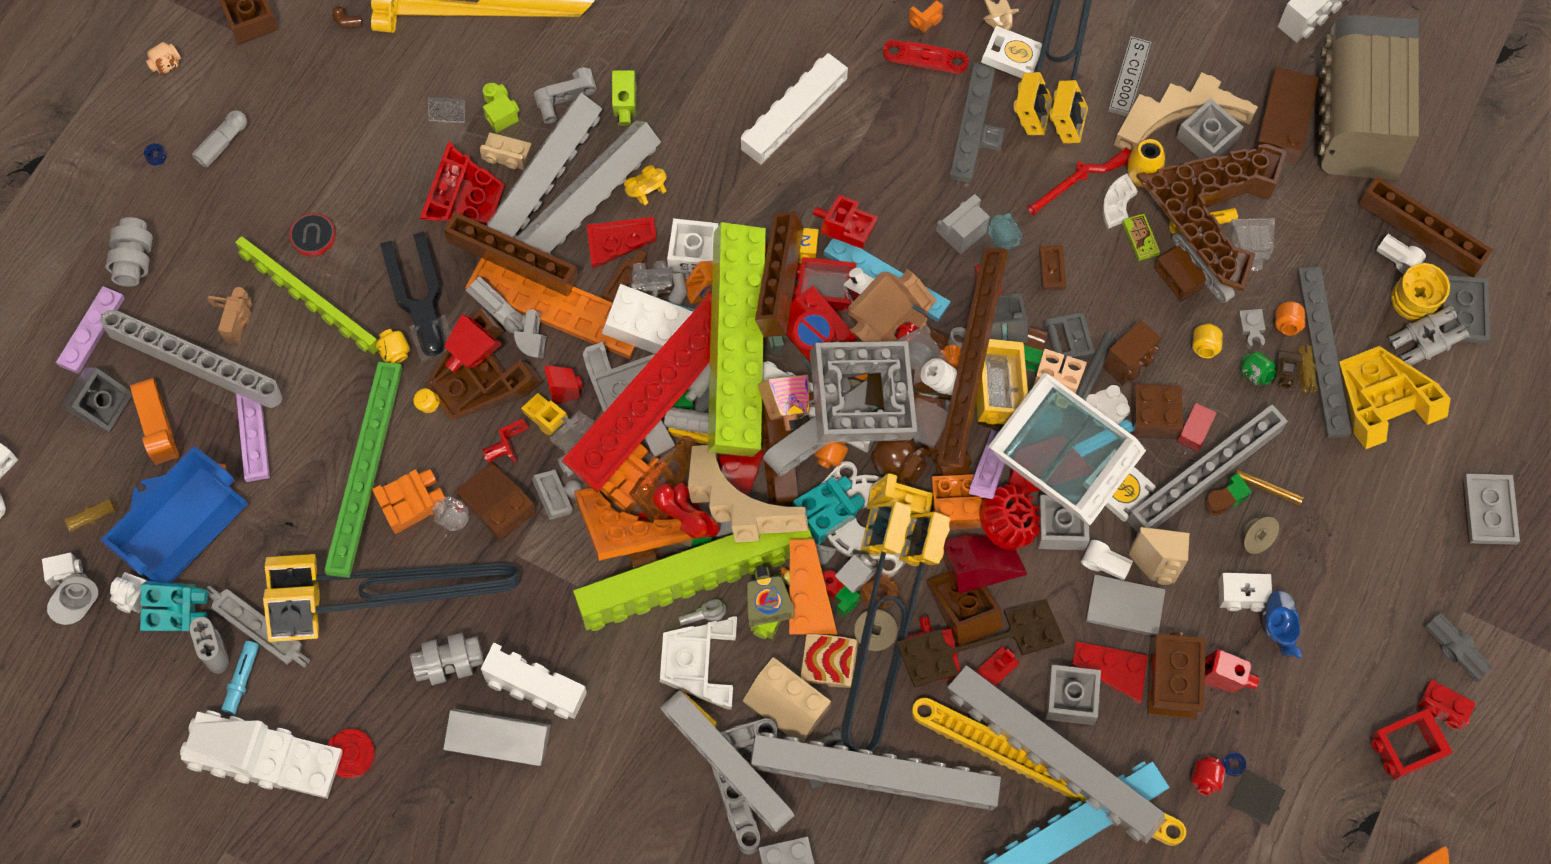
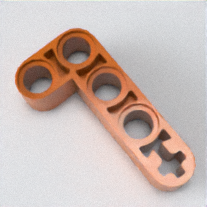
M154 378L130 385L145 435L142 437L143 443L151 460L155 465H159L179 458Z

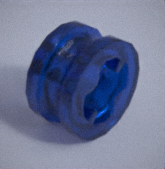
M153 143L145 148L144 156L150 165L159 166L165 162L166 153L161 145ZM157 152V157L153 158V153Z
M1230 753L1223 761L1226 774L1233 777L1240 776L1247 764L1246 759L1239 753ZM1237 759L1240 762L1238 767H1241V769H1230L1231 763L1228 761L1234 762Z

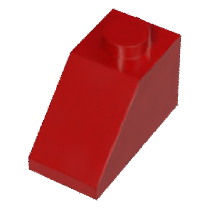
M544 367L553 403L557 405L580 398L579 390L583 389L580 376H575L572 368Z

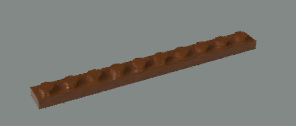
M1004 247L984 248L937 462L941 467L963 466L1008 251Z

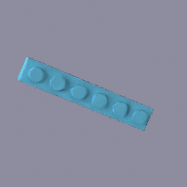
M834 238L824 250L826 257L835 261L856 263L857 268H861L864 274L874 279L881 272H890L898 278L903 275L902 272L861 248L851 246ZM927 288L937 303L931 306L928 314L913 304L912 307L939 322L950 306L951 301Z

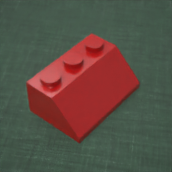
M813 285L791 302L786 336L810 364V351L800 347L793 334L794 323L804 312L811 310L822 311L832 319L835 333L831 342L856 341L857 338L849 330L850 328Z

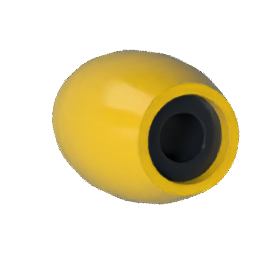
M1146 139L1133 149L1128 160V174L1133 184L1144 187L1136 177L1138 173H1155L1157 169L1164 168L1165 153L1162 145L1156 140Z

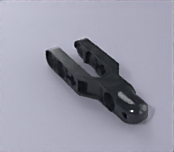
M424 231L413 234L429 290L427 296L420 301H413L407 298L392 241L380 243L397 305L412 316L423 354L426 356L439 355L444 350V342L435 309L442 293Z

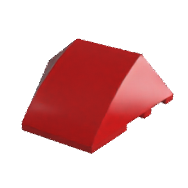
M448 141L420 219L450 221L456 212L481 224H487L496 211L505 184L483 167H478L469 160V156L460 153Z

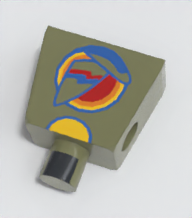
M768 567L756 568L754 570L756 581L747 583L748 626L752 627L794 619V608L780 576L770 578Z

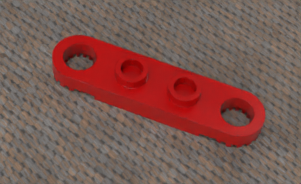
M894 39L888 40L883 46V57L889 62L955 74L963 73L968 68L969 58L962 51H952L948 48L908 41L902 42ZM894 47L900 52L893 55L890 54L888 49ZM960 59L963 61V64L957 67V65L952 63V60Z

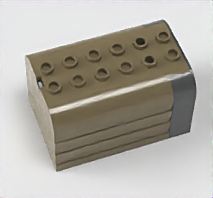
M1365 15L1342 17L1333 24L1330 34H1326L1324 46L1321 47L1320 59H1323V65L1320 68V78H1323V84L1320 85L1319 96L1323 97L1319 108V116H1322V122L1319 125V135H1322V141H1320L1318 154L1321 155V167L1328 174L1376 178L1378 176L1381 179L1398 181L1419 137V19Z

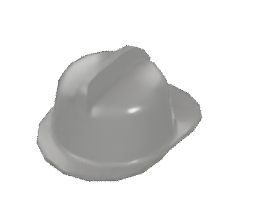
M85 573L67 576L62 580L47 604L48 615L53 621L63 625L78 622L96 601L98 587L95 582L87 578Z

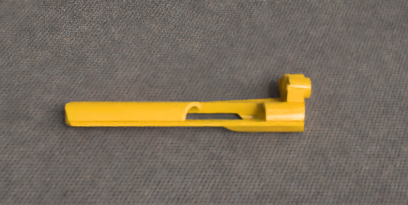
M371 0L373 9L371 28L372 31L394 33L397 15L580 17L595 0H479L478 2L456 0Z

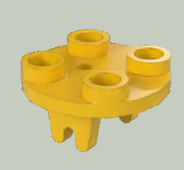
M652 165L645 167L642 170V174L631 177L624 182L625 192L629 197H637L639 202L645 206L648 204L645 194L655 189L658 192L661 191L662 194L666 192L663 183L667 178V174L663 169H655Z

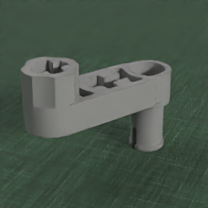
M579 68L572 74L573 80L546 86L534 92L537 107L541 110L545 124H552L557 121L553 105L574 100L580 93L590 96L596 92L597 88L591 69Z

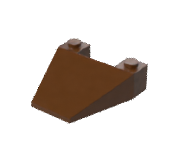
M483 309L478 310L471 316L494 338H497L504 332L497 320ZM447 350L425 386L437 394L439 405L449 419L455 420L524 398L543 381L531 365L521 360L517 361L506 371L493 353L474 369L462 364L455 373L445 365L452 356Z

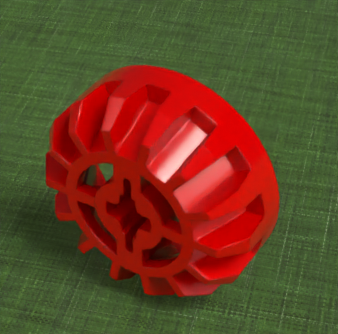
M1011 484L998 487L993 499L983 498L979 516L987 537L998 547L1013 551L1032 543L1034 538L1039 535L1040 527L1038 525L1040 516H1036L1039 506L1033 507L1031 503L1034 497L1030 494L1024 496L1025 490L1019 486L1015 488ZM1013 498L1014 504L1006 507L1008 500ZM1028 520L1029 526L1024 528L1023 523Z

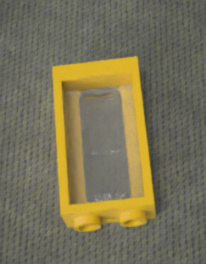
M990 339L976 401L978 422L1006 424L1028 395L1023 342Z

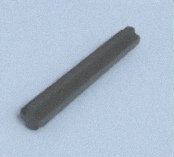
M1110 331L1105 333L1076 391V395L1085 401L1104 365L1109 349L1116 341V334ZM1073 405L1070 406L1072 409H1075L1076 411H1080V410L1077 409L1075 406H1073Z

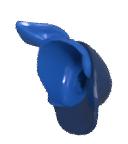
M1275 590L1269 596L1266 610L1262 614L1264 630L1273 641L1278 643L1282 655L1301 658V648L1295 645L1301 628L1294 600L1289 593Z

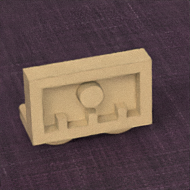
M489 133L485 145L480 147L481 157L491 164L499 163L511 169L518 168L524 170L532 150V143Z

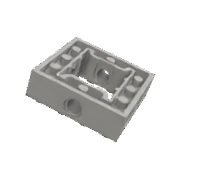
M908 341L815 343L810 351L818 442L911 440L917 433ZM881 373L884 412L883 410H878L877 412L860 413L859 410H855L853 413H839L845 402L841 394L840 381L842 380V374Z

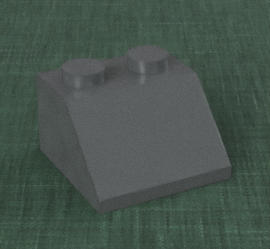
M84 368L60 407L78 419L106 432H110L132 397V392L98 368Z

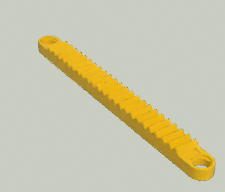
M920 698L914 703L912 717L917 723L935 731L938 735H943L945 738L953 740L957 744H962L965 748H970L973 752L980 753L983 757H988L1000 765L1007 766L1010 770H1015L1018 774L1025 775L1028 779L1042 783L1045 787H1050L1053 791L1070 797L1071 800L1082 801L1083 804L1087 803V799L1080 793L1078 795L1073 794L1066 787L1067 783L1063 780L1052 778L1046 772L1047 768L1042 764L1035 765L1026 757L1027 753L1022 749L1017 751L1007 742L1008 739L1002 734L997 736L988 727L931 699ZM921 705H926L931 709V715L925 718L921 717L917 709ZM1164 813L1165 821L1152 838L1170 846L1178 845L1186 836V828L1181 821ZM1168 826L1178 828L1179 837L1176 839L1168 837L1166 828Z

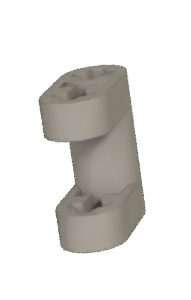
M198 617L194 619L190 625V633L198 657L211 672L216 674L223 673L227 670L230 663L221 634L207 618ZM203 624L205 627H208L199 633L200 625Z

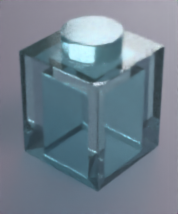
M1010 213L1003 216L997 215L989 223L988 234L997 248L1004 247L1006 250L1020 245L1023 234Z

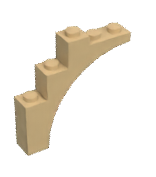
M1201 72L1191 92L1181 86L1170 83L1160 103L1151 97L1139 94L1117 134L1114 146L1121 149L1127 147L1133 151L1140 142L1148 138L1154 131L1170 122L1190 117L1210 99L1216 102L1234 119L1247 124L1251 123L1258 106L1253 105L1248 100L1240 99L1228 91L1219 89L1221 81L1212 75H1206Z
M708 445L692 446L688 480L691 502H710L711 515L716 522L732 521L735 542L759 541L760 534L808 531L805 507H783L750 498L738 491L727 481L720 471L717 453L707 452Z

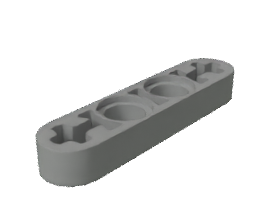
M1180 231L1172 236L1174 245L1176 247L1180 245L1184 251H1187L1197 268L1203 270L1207 279L1205 284L1221 303H1226L1234 298L1233 288L1221 284Z

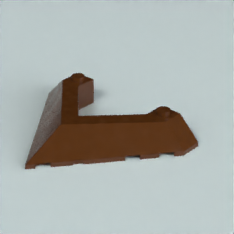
M1262 144L1251 150H1246L1245 148L1232 151L1229 155L1221 157L1215 155L1185 162L1179 166L1172 165L1160 168L1155 173H1138L1136 175L1138 180L1219 282L1234 289L1244 291L1255 253L1233 246L1231 241L1226 239L1221 232L1222 227L1213 214L1210 215L1206 207L1245 193L1269 200L1277 185L1287 151L1268 144Z

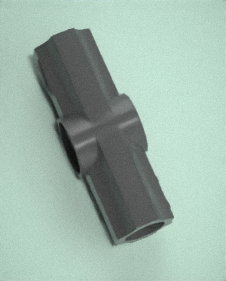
M1442 613L1424 627L1441 644L1444 655L1450 661L1459 663L1476 682L1493 668L1475 649L1473 639L1465 632L1458 631Z

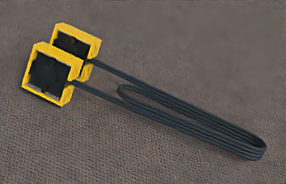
M1053 0L1036 72L1023 73L1022 81L1018 85V97L1014 101V111L1018 114L1021 126L1024 127L1027 135H1044L1050 113V120L1054 122L1056 132L1060 135L1063 143H1080L1088 106L1084 97H1081V90L1076 81V75L1092 0L1084 1L1074 49L1067 55L1060 57L1052 56L1049 53V46L1060 5V0ZM1046 53L1047 57L1052 61L1062 62L1067 61L1076 54L1071 80L1059 81L1058 88L1054 92V105L1051 108L1053 99L1049 90L1045 88V82L1040 73L1044 55Z
M896 501L871 505L860 548L861 551L874 556H880L841 730L844 746L853 752H858L859 749L851 741L850 730L876 611L883 601L892 600L897 603L901 609L902 621L896 643L906 640L924 565L940 563L944 554L945 538L949 533V517L937 512L910 515L912 507ZM886 553L890 555L900 554L898 561L912 566H919L908 612L902 601L896 597L885 596L875 602ZM897 644L895 645L873 738L870 745L863 750L873 752L879 746L882 739L902 658Z
M315 554L266 557L265 574L267 589H265L263 601L268 642L318 638V613L384 607L510 591L519 585V570L516 566L509 563H487L351 572V576L348 578L326 574L317 575ZM510 576L499 580L382 594H369L363 591L367 586L380 583ZM371 578L362 582L358 587L359 595L363 599L370 601L319 606L320 592L318 581Z

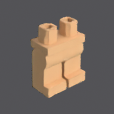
M1044 349L1034 385L1045 372L1076 394L1087 362L1067 356L1062 373H1059L1064 355ZM1046 358H1054L1058 363H1050ZM1068 365H1076L1080 370H1072ZM1058 394L1053 398L1057 407L1066 409L1068 405H1072Z

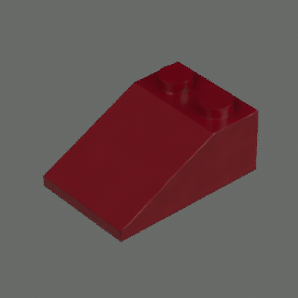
M963 535L945 540L943 561L958 594L1027 575V571L1016 550L1002 549L995 545L988 537Z

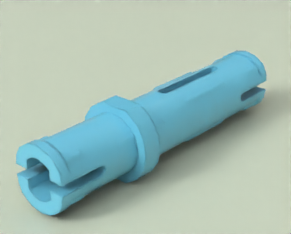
M245 641L231 683H228L226 687L228 691L221 708L224 713L235 715L241 697L246 693L245 686L260 647L257 643Z

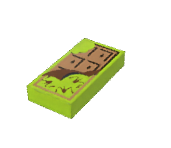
M1145 214L1123 219L1122 224L1137 260L1141 261L1158 256L1160 250Z

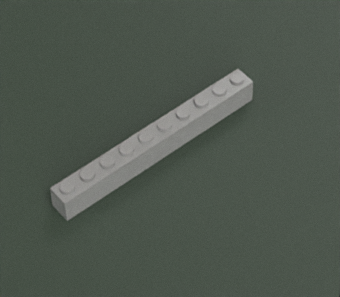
M967 665L948 686L952 702L959 707L964 705L970 710L969 714L979 722L981 719L989 724L988 728L997 736L1000 734L1008 739V744L1015 750L1022 749L1026 752V757L1035 765L1042 764L1047 768L1046 772L1055 780L1060 778L1067 783L1066 787L1073 794L1078 795L1080 793L1087 799V804L1098 811L1100 808L1104 811L1110 822L1116 826L1121 824L1127 829V834L1134 840L1139 841L1141 839L1147 844L1164 823V812Z
M760 733V735H755L753 740L750 766L754 770L991 811L998 806L1001 777L994 776V772L982 770L979 773L970 772V768L956 766L955 769L946 768L944 763L931 762V765L923 764L920 759L907 758L905 761L897 759V756L893 754L876 756L872 755L873 752L860 749L858 752L848 751V747L834 745L833 748L824 747L822 742L809 741V744L801 743L798 738L785 737L783 740L775 738V735L771 733Z

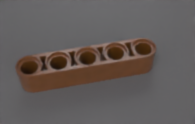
M762 399L761 441L764 457L770 448L790 435V432L785 431L783 419L771 420ZM764 461L769 504L792 507L793 501L798 498L795 467L785 475L778 476Z

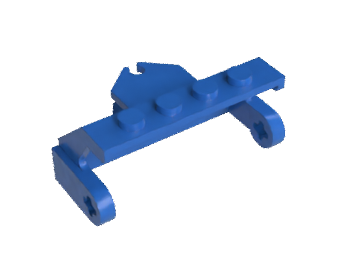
M193 446L165 475L142 480L140 483L146 486L144 491L139 492L137 487L134 488L130 511L101 541L141 576L144 574L150 581L172 583L248 503L229 487L235 481L234 478L219 464Z

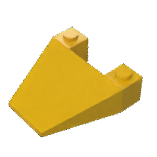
M1378 346L1339 361L1353 434L1365 449L1386 442L1389 425L1387 420L1409 411L1415 410L1427 425L1448 417L1451 398L1440 385L1382 347Z

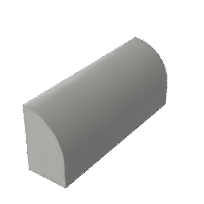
M452 709L449 714L443 750L541 766L547 749L551 725Z

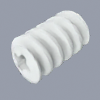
M931 359L923 365L920 377L923 383L938 393L952 395L957 369L942 359Z

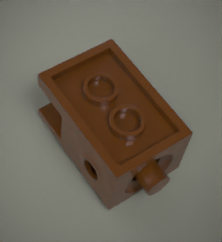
M1172 632L1170 635H1155L1150 644L1148 715L1197 720V713L1204 710L1206 638L1187 637L1182 632Z

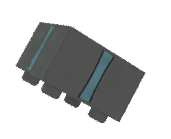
M1010 293L1009 295L999 296L990 339L1028 343V320L1022 293Z

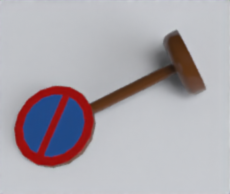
M817 310L804 312L797 318L793 328L796 342L800 347L811 351L815 343H830L835 333L832 319L826 313ZM813 392L809 393L810 407H815Z

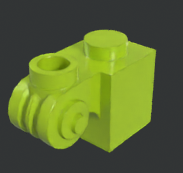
M486 84L483 87L484 99L487 103L483 106L484 115L495 133H498L519 121L517 114L519 108L514 100H509L507 97L508 92L503 84Z

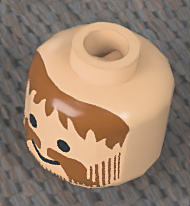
M162 42L147 52L149 59L146 63L152 72L157 70L159 74L165 75L179 66L178 60L181 57L172 44L168 45Z

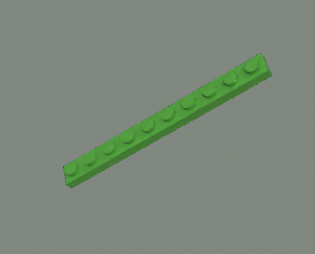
M378 362L325 567L326 575L348 578L351 576L403 369L401 364Z

